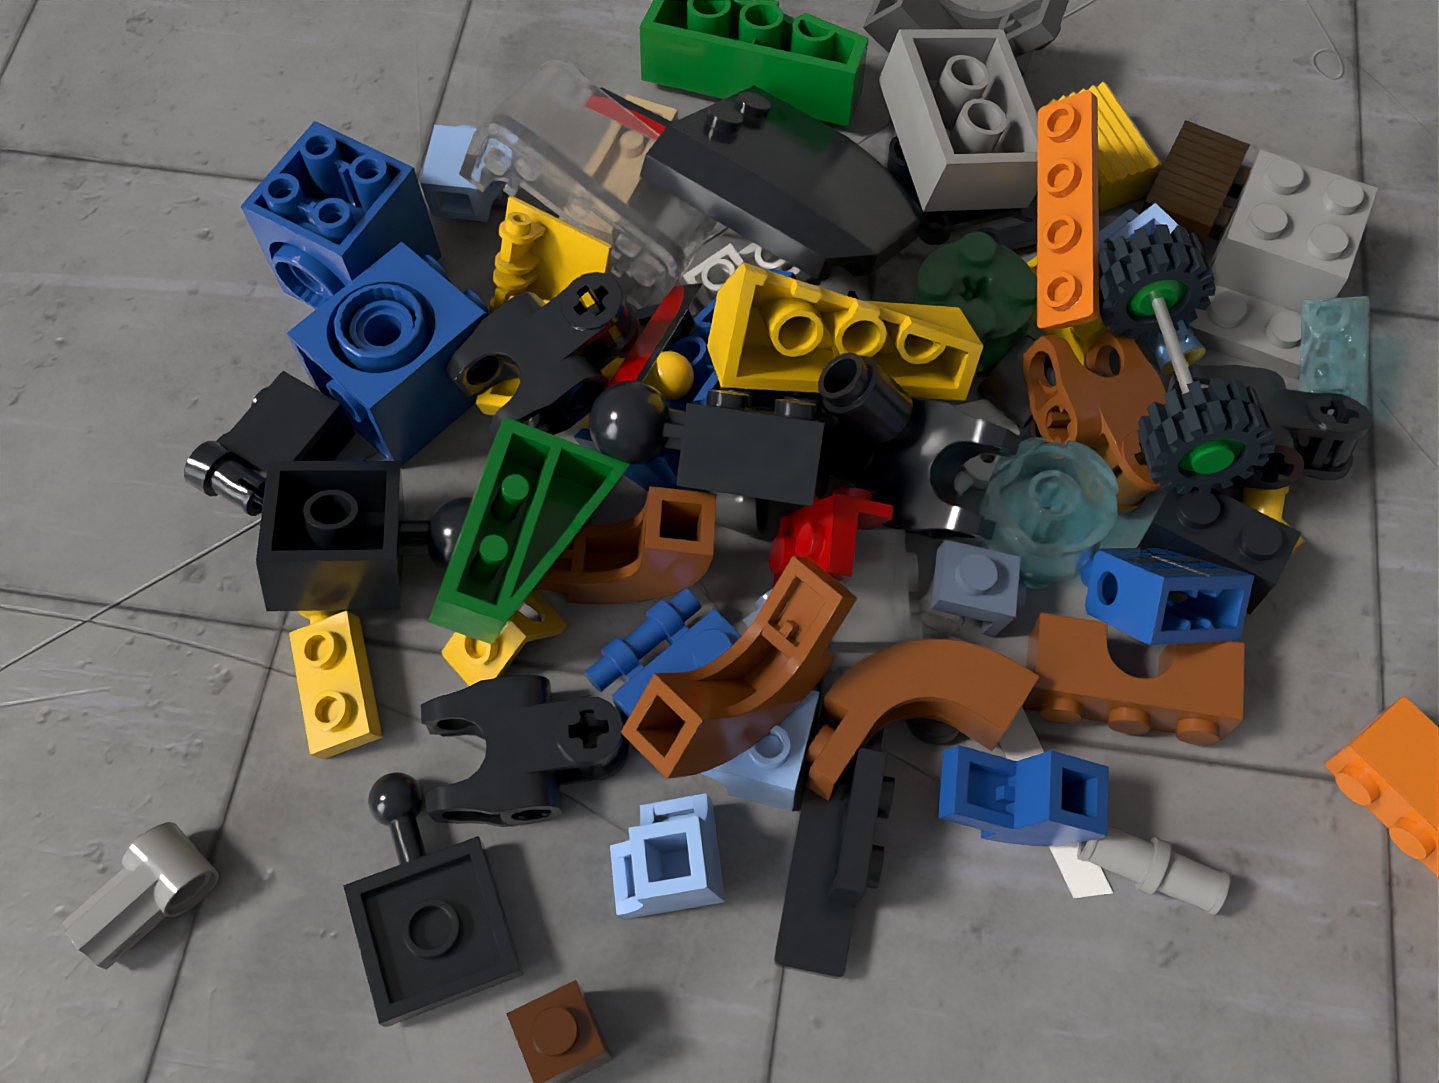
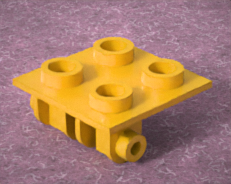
M511 195L508 197L505 220L499 226L502 244L501 251L495 257L496 269L493 272V281L496 284L495 296L489 302V311L491 313L509 300L510 296H516L525 292L535 293L542 300H552L565 290L574 279L584 274L593 272L607 274L613 245ZM588 292L581 297L586 305L594 304Z

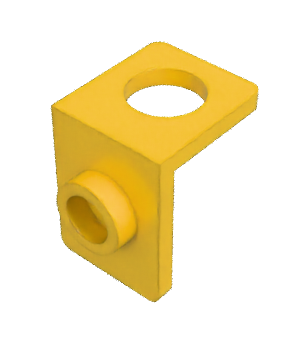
M536 590L525 604L538 613L542 622L531 620L518 611L493 645L457 632L453 634L442 650L443 657L468 686L481 680L500 678L526 642L561 634L567 627V623Z

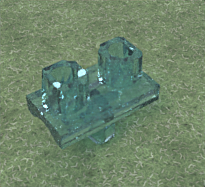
M1368 296L1302 300L1299 391L1342 394L1359 401L1367 408L1370 299Z

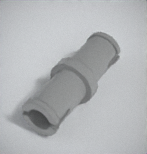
M1108 825V836L1080 842L1078 847L1077 859L1091 862L1133 880L1136 890L1148 895L1154 894L1157 890L1203 909L1205 913L1210 915L1217 914L1228 893L1230 885L1229 873L1222 870L1217 871L1172 852L1171 844L1157 837L1152 838L1148 842Z

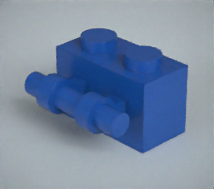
M686 588L668 603L664 600L657 602L646 612L648 619L623 640L615 637L601 649L603 657L584 672L588 680L599 692H603L619 677L625 682L622 687L612 694L615 708L619 711L623 726L654 673L688 672L701 668L721 656L741 637L715 609L711 610L689 629L685 622L702 607L694 594ZM665 640L670 646L643 667L639 660Z

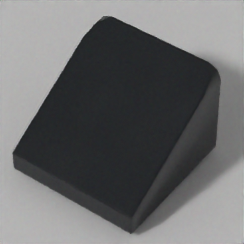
M1025 335L1012 347L982 381L977 390L1021 428L1033 419L1022 367L1023 354L1036 342L1030 335ZM1047 355L1044 362L1045 377L1049 384L1055 386V371L1049 355Z

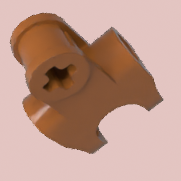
M1105 330L1103 335L1088 348L1085 360L1086 367L1080 363L1070 344L1065 339L1057 335L1041 336L1023 354L1022 367L1031 413L1043 440L1054 452L1074 451L1086 477L1089 492L1102 508L1115 515H1127L1134 512L1142 505L1149 493L1161 490L1160 484H1155L1151 478L1137 432L1140 429L1138 422L1141 416H1149L1147 408L1154 401L1164 405L1167 403L1164 396L1167 392L1157 371L1146 359L1135 340L1127 338L1125 332L1117 336L1111 333V330ZM1113 347L1119 353L1121 360L1119 374L1115 376L1109 365V355ZM1047 355H1049L1055 371V386L1049 384L1045 377L1044 362ZM1113 475L1115 479L1106 486L1105 481Z

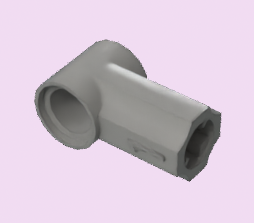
M166 822L159 824L137 838L123 856L122 864L124 868L62 922L66 930L64 933L70 941L96 966L107 970L165 917H175L192 909L216 885L219 877L218 872L176 823Z

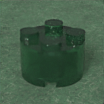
M972 232L965 235L959 241H954L938 248L927 257L917 275L912 304L959 307L983 344L975 371L977 373L976 378L987 377L1012 347L1027 334L1037 303V276L1014 251L995 243L994 239L986 233Z

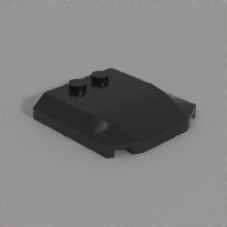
M755 85L669 124L646 153L639 175L817 280L828 279L832 268L842 266L853 276L872 274L915 241L926 220L925 212L922 210L914 184L887 170L869 152L849 137Z

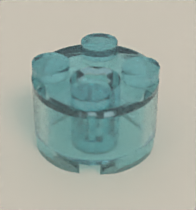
M1034 437L1023 440L1019 444L1016 456H1001L997 460L988 480L978 515L996 522V527L992 540L980 541L985 549L1020 556L1019 581L1024 582L1028 588L1043 589L1048 585L1063 583L1079 576L1080 572L1094 559L1095 553L1102 548L1115 524L1118 514L1117 495L1119 493L1117 479L1106 461L1098 453L1082 443L1068 440L1066 445L1045 442L1047 437Z

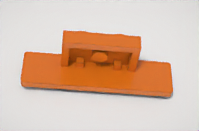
M1085 90L1043 106L1038 111L1037 326L1045 332H1052L1095 321L1100 314L1098 98L1090 90Z

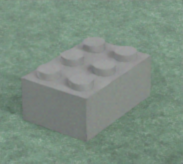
M899 29L880 75L879 83L923 212L1028 208L1038 191V115L1004 29Z

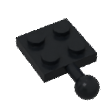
M392 772L380 777L373 784L368 796V805L372 816L379 823L388 826L390 829L399 865L343 885L378 1022L384 1027L394 1025L523 975L483 841L477 836L427 855L416 819L424 804L423 790L415 778L402 772Z

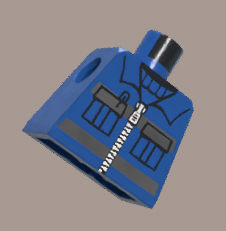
M1100 548L1085 558L1080 570L1081 581L1088 587L1085 601L1087 614L1146 644L1165 645L1236 641L1241 639L1254 575L1160 548ZM1169 591H1177L1188 595L1185 601L1178 603L1171 600L1168 593Z

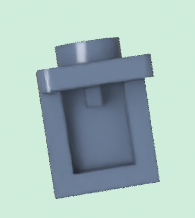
M945 540L937 549L931 609L982 620L981 634L995 637L1013 619L1019 618L1025 604L1026 584L1019 581L1021 556Z

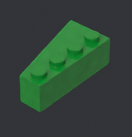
M653 0L639 26L642 81L714 96L719 99L728 98L755 85L816 120L849 127L863 88L869 40L865 36L807 13L797 18L791 17L783 13L779 7V2L775 0Z

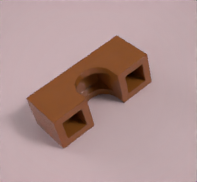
M1041 612L1029 635L1026 668L1040 677L1024 701L1022 708L1040 712L1041 717L1045 720L1056 723H1076L1081 721V719L1107 722L1111 730L1125 734H1142L1150 729L1176 733L1178 740L1195 745H1209L1217 743L1219 740L1222 741L1243 721L1245 643L1218 641L1167 644L1158 657V676L1153 678H1137L1120 670L1112 661L1107 648L1108 624L1104 622Z

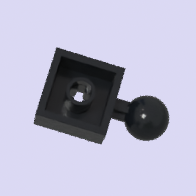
M623 381L606 388L597 397L590 411L589 430L594 444L602 454L630 465L647 463L660 455L665 448L681 450L676 486L814 506L827 492L837 418L831 413L822 412V400L784 396V399H775V405L758 403V391L721 387L720 390L709 389L707 398L687 403L686 411L670 408L665 397L651 385L639 381Z
M268 461L256 555V565L266 612L401 609L403 556H430L434 564L446 573L473 497H458L445 502L433 512L429 520H404L405 507L401 461Z

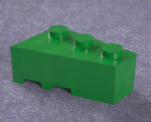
M504 417L488 454L428 623L493 645L612 493L630 464Z

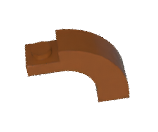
M649 486L645 506L636 516L613 524L586 525L536 590L567 593L566 603L623 604L665 597L692 586L705 575L713 558L717 494Z
M792 556L760 612L738 641L721 656L701 668L688 672L654 673L622 728L621 733L666 779L697 775L714 769L739 756L768 735L773 727L786 719L826 673L836 658V655L827 647L858 597L809 557Z
M923 639L896 644L877 651L847 670L824 696L819 717L837 729L835 730L825 724L809 746L804 759L811 763L812 766L810 767L806 787L829 801L851 768L858 748H864L868 741L881 729L905 719L926 718L944 722L955 727L990 751H993L1040 676L996 651L964 641Z

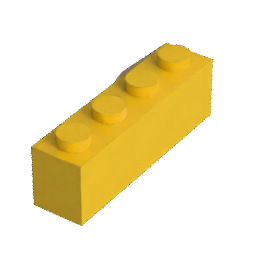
M742 262L718 290L707 348L721 388L819 393L818 381L826 365L835 357L843 353L852 352L859 356L872 358L912 397L966 401L983 344L959 307L862 301Z

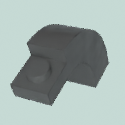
M875 0L863 28L888 53L891 51L899 29H1004L1023 76L1027 71L1034 49L1041 50L1047 47L1058 36L1061 30L1060 24L1069 0H1023L1009 8L998 11L972 10L962 7L951 0Z

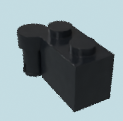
M282 371L269 387H265L258 392L252 401L250 409L230 432L220 436L217 441L202 443L192 452L184 468V478L188 484L210 497L220 495L243 509L246 514L257 516L262 514L268 461H334L356 433L339 402L287 372Z

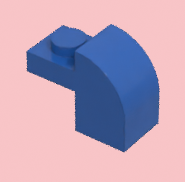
M957 745L943 750L938 819L980 829L982 839L1018 845H1069L1108 836L1109 767L1053 750L1014 761Z

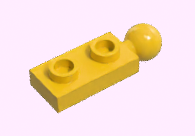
M341 610L298 611L300 615L310 620V625L289 632L310 755L321 759L335 756L383 738L360 618L347 610L339 613Z

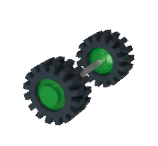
M1167 224L1156 225L1154 234L1150 235L1147 234L1145 227L1134 230L1135 239L1127 242L1122 235L1113 241L1116 249L1114 252L1104 248L1098 255L1100 262L1099 312L1106 328L1110 327L1111 333L1120 336L1125 331L1127 338L1137 340L1141 331H1145L1147 339L1158 337V329H1161L1182 391V395H1179L1175 389L1164 394L1167 402L1165 405L1154 401L1147 408L1149 416H1141L1138 422L1140 428L1137 430L1151 478L1155 484L1159 483L1161 489L1167 492L1176 488L1177 494H1189L1193 487L1199 488V492H1211V485L1221 483L1223 489L1234 485L1233 477L1239 475L1246 479L1254 474L1252 465L1263 467L1268 462L1267 453H1274L1275 449L1273 432L1260 398L1251 385L1245 388L1243 381L1233 379L1226 386L1223 378H1211L1209 386L1201 388L1199 381L1193 382L1176 334V331L1180 330L1177 322L1183 319L1190 324L1196 320L1198 316L1195 309L1206 310L1211 304L1209 296H1215L1216 291L1215 279L1199 238L1194 233L1188 235L1186 228L1178 225L1171 234Z

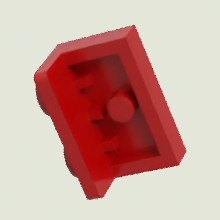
M837 488L832 491V495L817 501L814 506L804 505L803 508L781 517L779 534L775 537L769 553V567L774 572L773 588L792 556L809 557L838 582L852 578L856 534L891 521L893 506L871 501L872 494L862 489Z

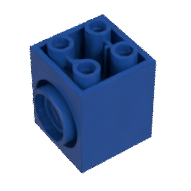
M316 121L310 125L241 205L283 292L306 303L315 310L401 241L421 258L429 255L438 261L442 256L414 167Z
M401 241L286 334L315 389L339 402L353 429L388 461H401L402 467L476 403L478 395L467 397L452 381L445 368L453 353L471 336L481 321L490 314V311L474 292L467 289L462 293L451 284L448 275L434 258L429 255H425L422 258L419 257ZM489 357L477 361L470 367L468 373L479 368Z

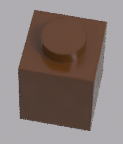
M576 980L506 1013L533 1083H568L613 1060L587 996Z

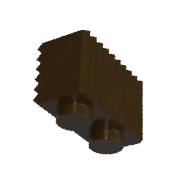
M1185 120L1148 193L1140 214L1156 203L1179 226L1186 228L1189 235L1194 233L1199 238L1202 246L1207 237L1218 241L1233 211V208L1224 205L1223 202L1226 196L1238 199L1251 171V166L1242 163L1251 144Z

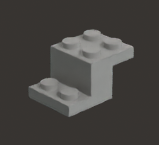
M1260 149L1252 165L1237 208L1210 263V269L1215 279V296H1209L1211 304L1206 310L1195 309L1198 318L1190 323L1192 332L1202 346L1297 380L1305 368L1321 319L1349 277L1378 188Z

